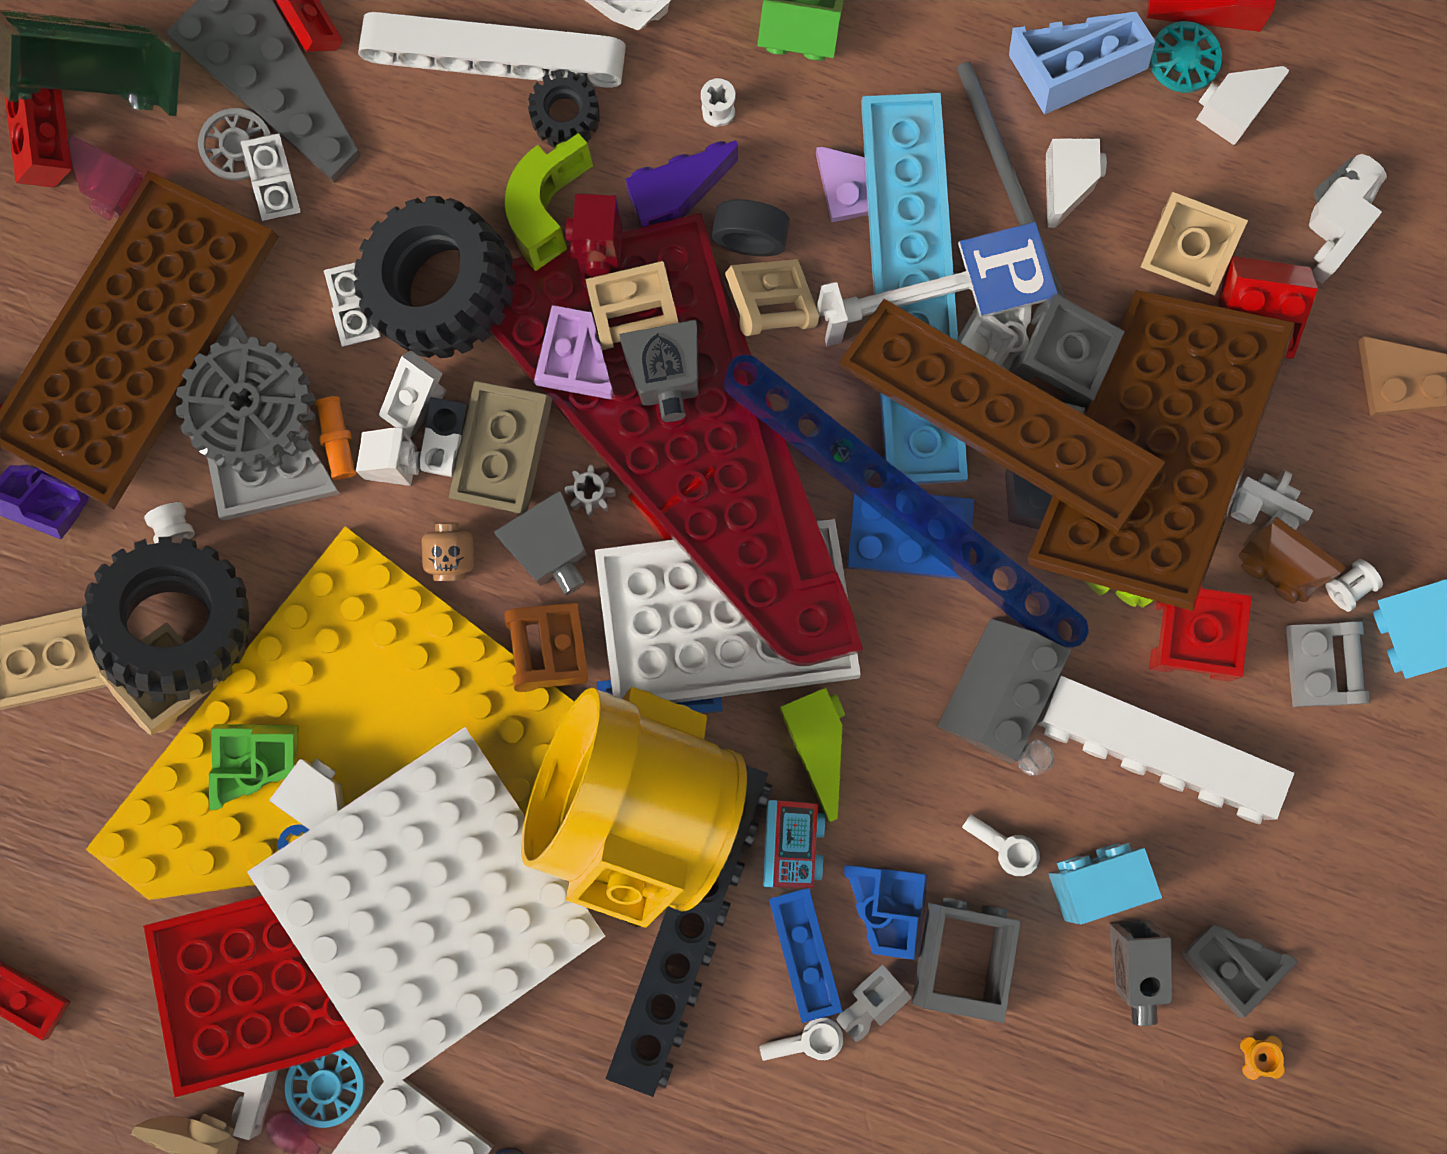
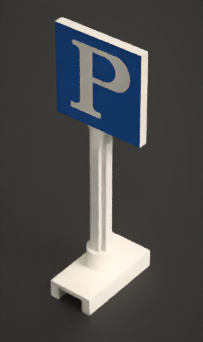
M1036 222L959 241V248L966 271L860 299L856 296L842 299L837 282L821 286L817 311L819 317L825 316L826 321H829L825 335L826 346L842 343L847 323L862 320V316L873 314L883 299L900 307L970 289L973 292L980 318L1045 302L1055 293L1057 294V290Z

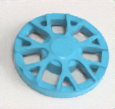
M346 1050L332 1053L339 1056L335 1070L325 1067L327 1056L322 1057L321 1060L319 1058L314 1060L319 1071L313 1075L309 1074L302 1064L290 1067L285 1080V1097L292 1113L303 1123L318 1128L336 1126L351 1117L360 1106L365 1091L364 1073L356 1058ZM343 1059L346 1060L348 1063L343 1065ZM351 1066L356 1078L343 1083L339 1073ZM298 1069L302 1073V1076L295 1075ZM294 1080L308 1081L307 1092L293 1093ZM357 1082V1088L353 1087L352 1084ZM343 1089L356 1093L352 1105L339 1098ZM296 1097L302 1098L299 1104L295 1100ZM309 1097L318 1104L311 1116L301 1110L302 1105ZM334 1102L338 1117L326 1120L325 1104ZM342 1107L348 1109L344 1114L342 1112ZM317 1113H320L321 1120L315 1119Z

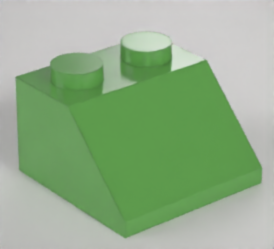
M763 0L757 46L766 47V50L773 54L782 55L787 54L789 51L803 53L806 58L817 61L825 60L826 57L834 58L844 0Z

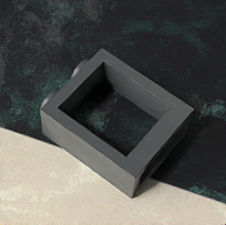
M943 897L942 905L928 903L912 1004L923 1009L1005 1023L1021 921L1006 918L1008 910L983 905L982 912L979 913L967 910L968 902L945 897ZM945 917L995 927L983 999L933 990Z

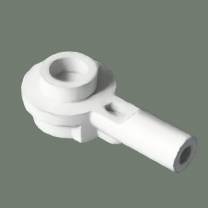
M970 814L962 828L998 851L1000 865L1007 873L1013 876H1025L1037 868L1040 852L1036 843L1031 838L1024 835H1014L1007 838Z
M827 1017L809 1021L804 1027L802 1035L759 1044L762 1060L765 1061L805 1052L808 1056L817 1060H829L840 1052L843 1045V1032L834 1020Z

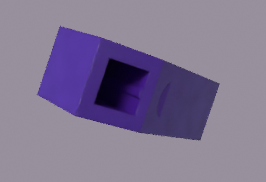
M724 141L715 142L706 147L703 152L692 156L681 154L673 157L666 165L654 169L652 167H643L633 172L631 177L625 178L627 193L640 228L685 217L738 161L737 141L729 143Z

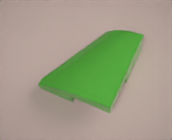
M214 724L211 728L212 769L209 772V810H218L225 803L244 794L248 796L259 791L262 786L272 781L278 782L286 778L297 761L298 725Z

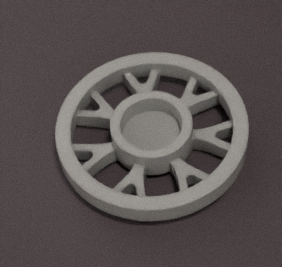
M241 108L224 109L213 114L203 124L198 137V149L203 162L215 175L232 181L246 180L250 178L241 141L248 140L252 135L261 131L264 132L265 136L271 135L265 122L253 112ZM228 117H235L234 121L231 122ZM240 117L250 119L246 132L237 128ZM226 119L231 128L226 129L221 134L215 127V124ZM211 128H213V130L215 131V133H213V134H212V133H209V131L211 130ZM206 138L218 139L220 148H206ZM207 153H211V154H213V155H211V156L208 158ZM224 154L228 161L219 169L212 162ZM244 160L246 171L234 173V161Z

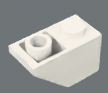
M401 428L362 432L356 472L364 480L411 486L413 475H418L420 471L421 452L417 451V446Z

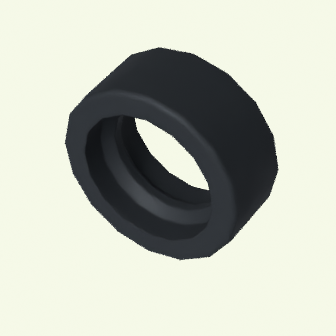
M740 199L724 201L716 209L712 239L719 246L739 254L764 257L779 255L785 251L790 217L781 209L759 201Z

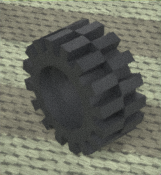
M555 71L556 79L553 80L550 79L548 74L542 77L544 84L540 85L536 82L533 86L535 94L530 93L528 98L531 122L534 130L537 131L538 137L542 141L546 138L548 145L555 147L556 142L567 141L578 133L588 142L591 139L590 131L596 133L598 129L597 121H600L598 99L592 84L588 85L587 79L582 75L577 80L575 72L568 71L567 78L562 76L561 71ZM560 99H572L578 104L579 112L570 121L558 122L550 115L552 104Z

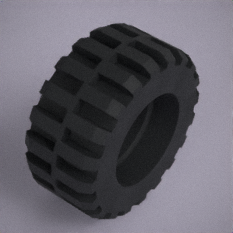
M428 196L425 198V202L419 198L408 200L405 202L406 207L400 209L396 206L386 213L388 217L382 223L377 220L370 229L373 231L369 240L364 239L359 248V251L363 254L361 259H356L354 273L359 276V279L354 281L355 295L361 299L359 300V307L362 313L370 319V324L407 351L411 350L417 355L427 358L433 357L434 354L439 358L452 357L456 349L462 354L474 348L472 343L478 339L483 343L492 335L489 330L495 323L500 326L505 318V315L502 313L504 306H510L514 293L509 290V286H514L516 278L515 270L510 267L513 263L511 252L504 245L505 241L475 210L471 207H466L461 201L453 198L444 200L441 196ZM447 250H459L460 270L452 288L434 303L413 307L411 303V285L421 265L437 253Z
M171 536L158 537L159 543L149 545L146 539L134 542V550L128 553L124 549H120L111 555L113 564L110 567L107 564H101L94 573L97 584L93 582L88 584L84 594L86 605L82 606V620L89 648L98 668L105 670L108 680L116 687L123 684L126 685L127 693L140 698L144 692H148L151 695L152 701L165 702L166 695L175 694L177 695V701L190 699L189 692L199 689L203 695L214 689L213 680L215 678L225 681L232 674V663H240L245 654L244 643L249 641L250 634L249 604L246 598L245 585L242 578L236 577L235 567L229 560L223 559L219 562L218 551L209 546H205L203 550L197 549L196 541L183 538L181 544L172 543ZM177 592L187 594L199 600L207 608L209 618L203 630L190 641L178 646L155 647L147 645L134 638L129 633L127 621L133 610L145 599L160 593Z

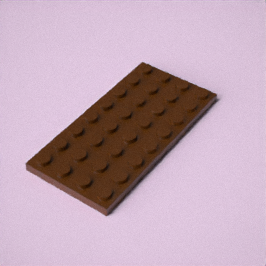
M147 171L0 409V447L115 509L180 402L181 398L176 395L177 387L185 386L187 380L182 376L185 369L194 370L197 366L194 358L199 353L204 356L208 355L211 350L210 346L218 339L279 236L273 230L155 173Z
M1135 290L1120 327L1125 332L1094 401L1089 404L1085 416L1165 461L1164 468L1118 535L1053 496L1028 556L1029 566L1193 611L1292 339L1295 323Z

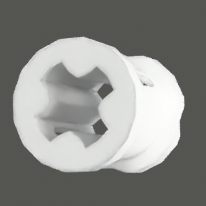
M720 78L709 80L704 84L701 90L703 119L713 127L728 125L735 116V90L733 85L729 81Z
M1358 559L1352 563L1350 571L1338 580L1332 579L1326 583L1325 587L1331 599L1341 609L1349 612L1356 607V601L1368 592H1376L1381 589L1383 582L1379 573L1372 565L1363 559Z

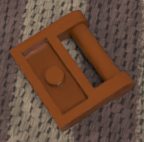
M577 603L513 608L504 613L505 625L511 632L516 674L512 677L515 691L529 692L541 687L587 683L589 676ZM538 624L543 670H532L526 629L528 625Z

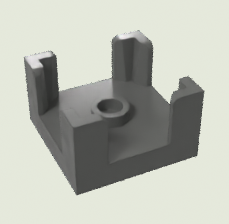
M1055 293L1037 307L1031 320L1032 324H1037L1026 350L1014 358L1008 371L1025 381H1029L1036 376L1068 393L1060 399L1061 402L1084 407L1094 401L1125 331Z

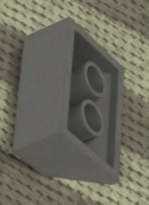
M990 619L937 727L1009 764L1018 762L1071 650L1036 632Z

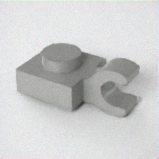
M882 964L852 992L858 1001L850 1008L841 1012L836 1020L853 1040L858 1042L869 1032L873 1019L882 1026L912 997Z

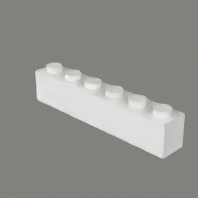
M1063 676L1058 677L1036 723L1046 728L1044 735L1054 740L1067 743L1070 738L1084 744L1082 750L1092 756L1106 759L1107 754L1123 760L1121 767L1139 775H1144L1146 771L1161 776L1160 784L1183 792L1184 787L1199 792L1198 799L1219 808H1222L1223 803L1238 809L1237 816L1256 824H1261L1262 819H1278L1294 776V772Z

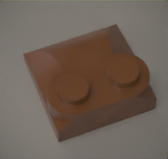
M1278 517L1252 531L1243 544L1244 548L1239 553V558L1243 562L1241 567L1245 572L1257 579L1264 578L1276 587L1274 591L1278 596L1293 604L1297 601L1307 602L1317 588L1340 575L1346 568V566Z

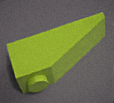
M823 688L781 706L779 711L829 823L838 819L843 726L840 718L845 717V712L837 694L829 696L827 689Z

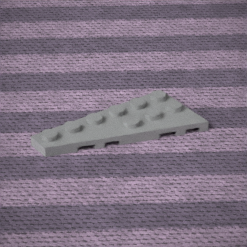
M234 313L215 342H218L222 347L228 346L229 338L238 337L241 343H247L249 340ZM244 402L240 408H242L243 406H247L250 408L253 402H251L250 404ZM308 439L307 441L298 440L295 445L299 451L294 456L288 453L282 456L283 464L275 467L271 462L266 463L262 472L253 471L251 466H246L243 473L235 472L232 466L226 465L222 468L216 465L214 460L208 458L218 516L223 521L338 495L340 492Z

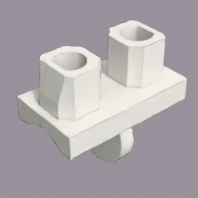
M1283 470L1277 478L1263 473L1258 482L1247 476L1238 485L1234 496L1236 499L1230 515L1243 523L1251 524L1255 521L1259 511H1262L1272 516L1271 520L1278 517L1296 530L1297 527L1309 520L1313 510L1296 502L1301 491L1289 485L1292 473Z

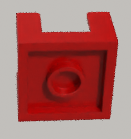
M1201 588L1193 611L1156 601V610L1163 609L1159 646L1151 650L1149 670L1172 672L1178 669L1211 674L1210 679L1227 682L1242 678L1252 596Z

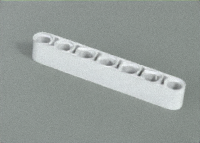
M370 12L366 13L363 18L358 55L364 60L376 64L543 81L542 77L547 74L551 80L556 79L555 71H561L562 76L567 78L568 71L575 72L577 80L581 75L585 77L588 85L613 88L621 85L626 45L620 39L610 36Z

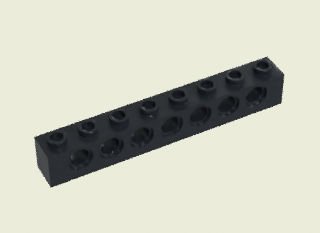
M747 765L745 797L747 810L741 817L732 852L728 855L717 877L719 882L718 891L711 897H704L695 907L688 911H679L670 906L667 907L605 1078L651 1097H654L657 1086L665 1089L674 1064L666 1062L672 1045L678 1048L681 1046L688 1023L681 1021L686 1005L694 1007L703 984L695 980L700 964L709 967L717 944L709 940L715 924L721 927L724 925L731 905L730 902L724 901L729 884L735 887L738 885L745 863L737 860L743 845L752 846L759 826L758 823L752 822L753 815L757 806L765 808L773 786L766 783L768 773ZM696 913L702 917L705 927L700 935L691 937L682 931L680 922L684 915ZM674 953L685 955L690 962V970L683 976L672 975L666 967L667 958ZM659 994L671 996L675 1001V1011L665 1017L656 1014L652 1008V1000L655 996ZM644 1035L655 1036L661 1044V1051L653 1057L644 1056L638 1049V1039Z

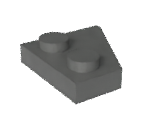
M1217 925L1207 926L1180 953L1238 1018L1246 1017L1298 963L1290 955H1281L1262 947L1263 944L1248 938L1242 939L1235 936L1233 932Z

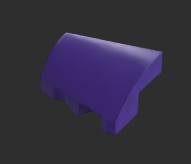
M10 465L0 476V516L62 539L71 528L90 497L45 471L28 465Z

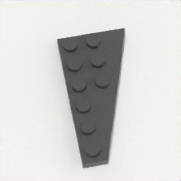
M197 0L165 32L172 42L259 116L275 132L279 133L283 139L334 183L360 158L361 155L273 0Z

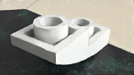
M276 133L241 141L262 221L300 213L280 134Z
M355 263L324 270L333 303V308L331 309L342 347L381 337L380 331L370 324V319L362 313L359 307V300L361 299L355 295L354 281L359 279V276L354 273Z

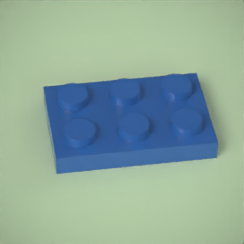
M854 488L847 569L967 580L969 578L974 499Z

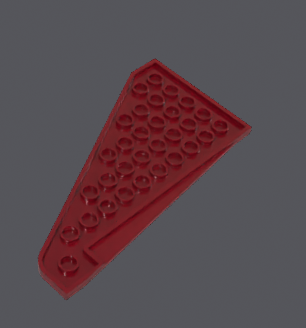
M702 213L623 232L620 271L663 261L678 322L696 320L699 344V395L683 399L686 413L683 419L673 422L663 421L659 404L648 406L642 404L625 359L621 342L613 343L614 348L602 350L613 391L612 399L542 386L537 387L544 394L553 397V405L640 503L655 516L663 529L777 657L792 665L811 666L862 653L863 648L850 603L832 563L745 336L740 329L738 318L713 257ZM570 245L566 246L567 250L536 271L523 256L513 259L510 267L515 270L516 283L514 286H509V290L514 293L510 306H504L502 313L505 315V318L500 326L495 323L489 330L492 336L534 383L552 305L591 312L600 343L585 280L593 277L580 272L577 258H571ZM661 306L607 320L610 328L664 314ZM712 466L715 469V474L706 481L702 473ZM700 478L703 484L690 494L684 496L680 492L694 479ZM677 494L681 500L662 513L658 508Z

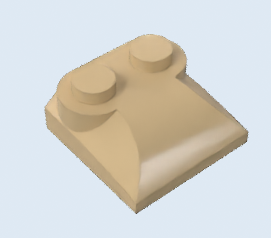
M1171 192L1140 267L1215 296L1248 220Z
M167 622L140 641L155 647H173L185 643ZM98 670L99 676L117 701L137 724L151 736L170 729L175 724L179 715L208 693L206 692L202 695L200 690L196 689L189 692L190 699L177 701V695L175 694L166 695L165 702L152 701L150 693L144 692L140 698L127 693L126 685L123 684L116 687L108 680L105 670ZM217 678L213 680V687L219 684Z
M206 1114L202 1115L200 1121L180 1116L152 1118L135 1125L131 1132L132 1136L170 1154H236L239 1143L232 1136L233 1128L227 1126V1123Z

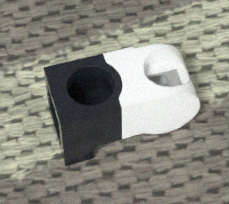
M431 397L420 457L421 471L453 477L469 407L467 404Z

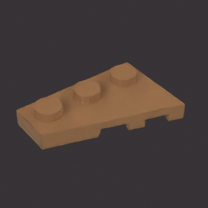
M1365 336L1358 340L1370 417L1447 409V354Z

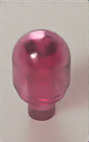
M279 1111L269 1119L266 1127L268 1138L284 1153L318 1154L321 1147L309 1138L311 1130L308 1128V1125L291 1111Z

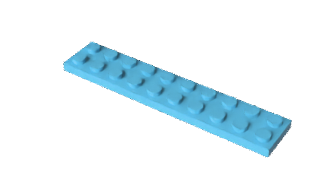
M941 93L863 96L861 110L874 295L954 275ZM955 293L900 306L901 309L958 341ZM880 393L886 486L966 482L968 480L966 444Z

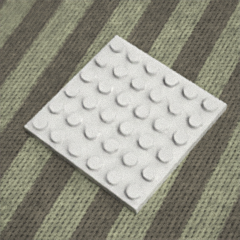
M465 727L247 871L389 1089L605 937L586 907L566 900L569 881L524 865L521 856V840L525 816Z

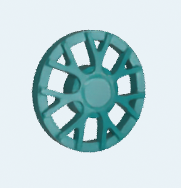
M1176 22L1162 29L1154 39L1155 45L1149 63L1150 68L1156 79L1168 89L1181 93L1196 92L1208 86L1217 76L1222 64V50L1217 38L1204 26L1194 22ZM1183 30L1194 32L1193 41L1184 40ZM1170 34L1177 41V44L1172 47L1162 38ZM1205 39L1211 48L1201 51L1197 43ZM1169 53V62L1158 63L1157 54ZM1202 58L1214 61L1213 69L1200 64ZM1160 68H1166V71L1163 73ZM1171 68L1181 73L1177 82L1166 76ZM1196 70L1201 82L1192 84L1189 73ZM1182 79L1185 80L1186 84H1181Z

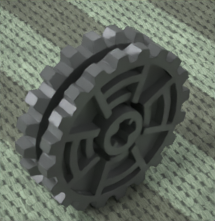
M238 337L229 338L228 346L222 347L217 342L210 346L211 353L204 356L199 353L194 358L197 364L194 370L185 369L182 374L187 380L186 385L177 387L176 395L183 399V404L176 407V415L184 418V423L180 427L182 432L192 440L191 444L206 458L214 460L216 465L222 468L229 465L232 466L235 472L241 473L244 472L246 466H251L255 472H262L266 463L271 462L277 467L283 464L282 456L288 453L294 456L299 451L295 444L298 440L307 441L310 433L305 427L307 423H314L316 416L314 412L310 411L309 407L316 403L315 395L309 391L311 382L307 375H304L294 358L288 352L283 353L279 351L278 345L272 342L262 346L261 341L256 337H250L247 343H241ZM244 402L247 404L253 402L250 408L247 406L240 408Z

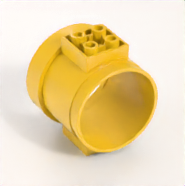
M632 686L622 699L598 689L589 688L574 701L564 716L540 767L523 826L521 840L522 861L529 868L569 881L567 901L645 928L668 906L679 911H688L695 907L709 892L719 876L734 843L746 797L747 770L745 761L738 752L730 749H721L718 745L704 740L707 715Z

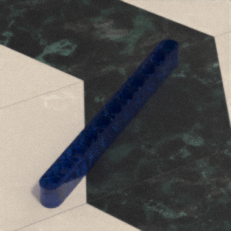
M743 354L735 357L730 362L724 375L723 384L731 397L1020 625L1067 649L1079 646L1086 640L1089 634V626L1082 614L759 359L752 355ZM739 369L749 371L753 376L754 383L747 386L737 383L733 372ZM771 394L781 396L785 401L786 408L782 411L770 409L766 403V396ZM803 419L814 422L818 430L817 435L813 437L803 435L799 430L798 422ZM835 444L844 446L849 452V461L844 463L835 460L831 454V446ZM864 470H874L880 475L881 486L879 488H872L865 483L863 478ZM897 495H905L910 498L913 504V510L910 514L903 513L897 508ZM930 520H937L944 526L945 535L943 539H936L929 533L928 523ZM963 545H969L975 550L977 557L974 565H969L962 559L960 553ZM995 570H1000L1006 574L1008 578L1006 590H1001L994 584L993 574ZM1028 595L1036 597L1039 601L1040 611L1037 616L1030 614L1026 609L1025 601ZM1061 620L1067 622L1072 629V636L1068 641L1063 640L1059 636L1058 625Z

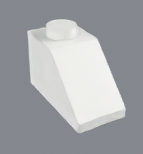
M1284 66L1229 73L1220 86L1213 82L1199 101L1204 108L1196 120L1235 145L1290 70Z
M1052 139L1046 152L1048 228H1056L1094 190L1100 177L1105 176L1107 158L1105 153H1100V139Z
M315 758L313 763L299 759L269 800L310 830L345 807L342 785L333 779L336 771Z

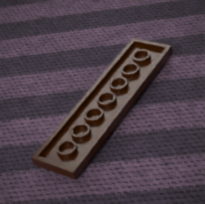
M886 299L882 300L839 361L840 369L1117 535L1125 526L1165 465V461Z

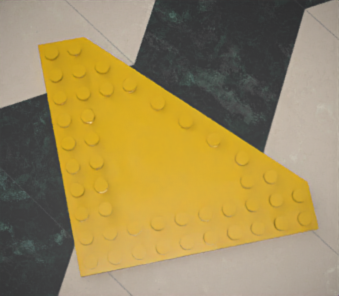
M345 526L248 646L240 663H235L232 666V674L225 681L219 682L88 845L86 850L148 900L254 886L255 883L247 871L279 851L278 840L286 828L292 825L303 824L269 801L285 778L278 782L272 781L262 786L259 791L248 796L244 794L225 803L218 810H209V772L212 769L211 728L214 724L298 725L296 764L299 759L313 763L315 758L335 770L336 774L333 776V779L342 785L344 806H347L465 727L524 816H526L532 790L546 752L560 723L574 701L555 686L541 687L529 692L515 691L512 677L516 674L512 653ZM293 835L290 841L292 842L299 837Z

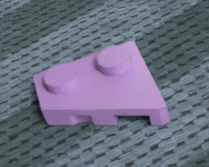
M825 147L816 148L817 162L831 222L867 216L868 201L865 157Z
M552 305L534 378L537 386L612 399L613 391L591 312Z

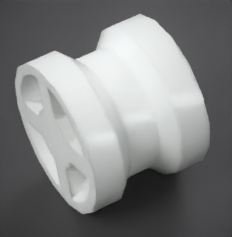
M183 503L165 504L149 511L145 515L144 519L147 526L153 528L155 532L153 537L154 544L159 543L158 537L171 536L172 543L181 544L183 538L191 539L195 535L193 526L185 520L186 509Z

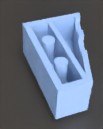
M1129 12L1087 18L1086 23L1063 26L1061 21L1050 23L1049 28L1026 31L1025 26L1013 28L1009 57L1045 115L1147 70L1155 40L1138 13Z

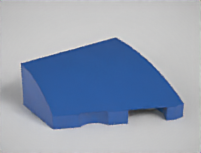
M844 865L845 878L849 879L857 901L855 906L859 917L864 920L868 932L867 939L872 953L912 960L919 958L928 874Z

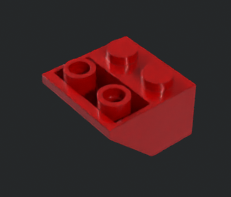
M1232 256L1221 288L1219 307L1294 322V333L1285 358L1294 359L1318 287L1310 267Z

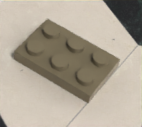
M474 381L448 498L519 514L528 511L553 397L546 394Z

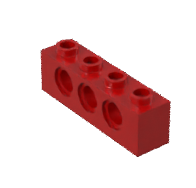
M13 17L0 34V64L15 182L18 184L55 188L72 170L53 24Z

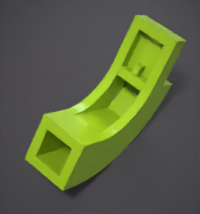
M579 133L569 140L559 143L548 154L539 145L535 146L516 165L507 184L505 193L506 215L520 253L535 271L567 250L561 227L549 215L547 207L551 198L558 190L593 167L588 143Z

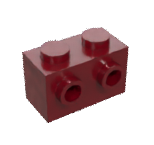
M575 194L574 216H567L566 240L571 241V258H577L580 272L586 273L591 277L619 272L623 228L616 195Z

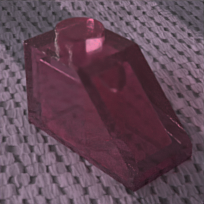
M71 135L67 142L79 190L91 202L89 209L108 221H111L113 216L119 218L144 176L136 168Z

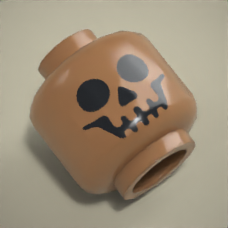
M458 522L435 523V531L427 532L422 536V567L426 573L433 574L434 581L466 579L465 573L474 569V537L468 531L459 530Z

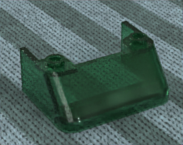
M0 10V90L10 102H18V99H32V94L41 92V88L120 95L123 99L130 101L129 106L134 109L153 110L154 105H158L169 116H177L181 52L156 30L134 24Z

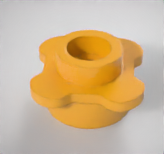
M1272 1035L1268 1036L1265 1040L1245 1037L1240 1043V1049L1244 1052L1245 1064L1242 1067L1243 1074L1251 1080H1256L1259 1076L1272 1077L1274 1079L1280 1078L1285 1072L1281 1040ZM1260 1054H1265V1061L1261 1062L1259 1060Z

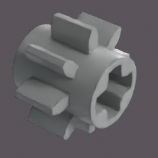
M589 465L588 472L581 475L573 471L574 486L565 487L566 494L576 495V498L570 504L573 511L582 506L586 508L589 518L592 517L593 510L601 508L607 512L609 510L605 502L607 497L616 496L614 488L604 486L610 480L609 473L605 472L599 477L595 474L593 465ZM589 484H595L597 491H599L593 493L592 499H586L584 492H582L588 490Z

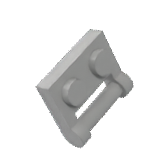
M1363 622L1289 625L1286 627L1292 707L1363 705L1371 703L1370 692L1365 691L1360 642V636L1364 635ZM1332 637H1343L1348 692H1337Z

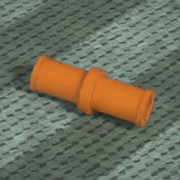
M338 396L321 398L316 400L315 403L322 430V435L319 437L320 445L326 448L332 480H341L357 475L349 441L352 440L350 430H346L340 405L341 401Z

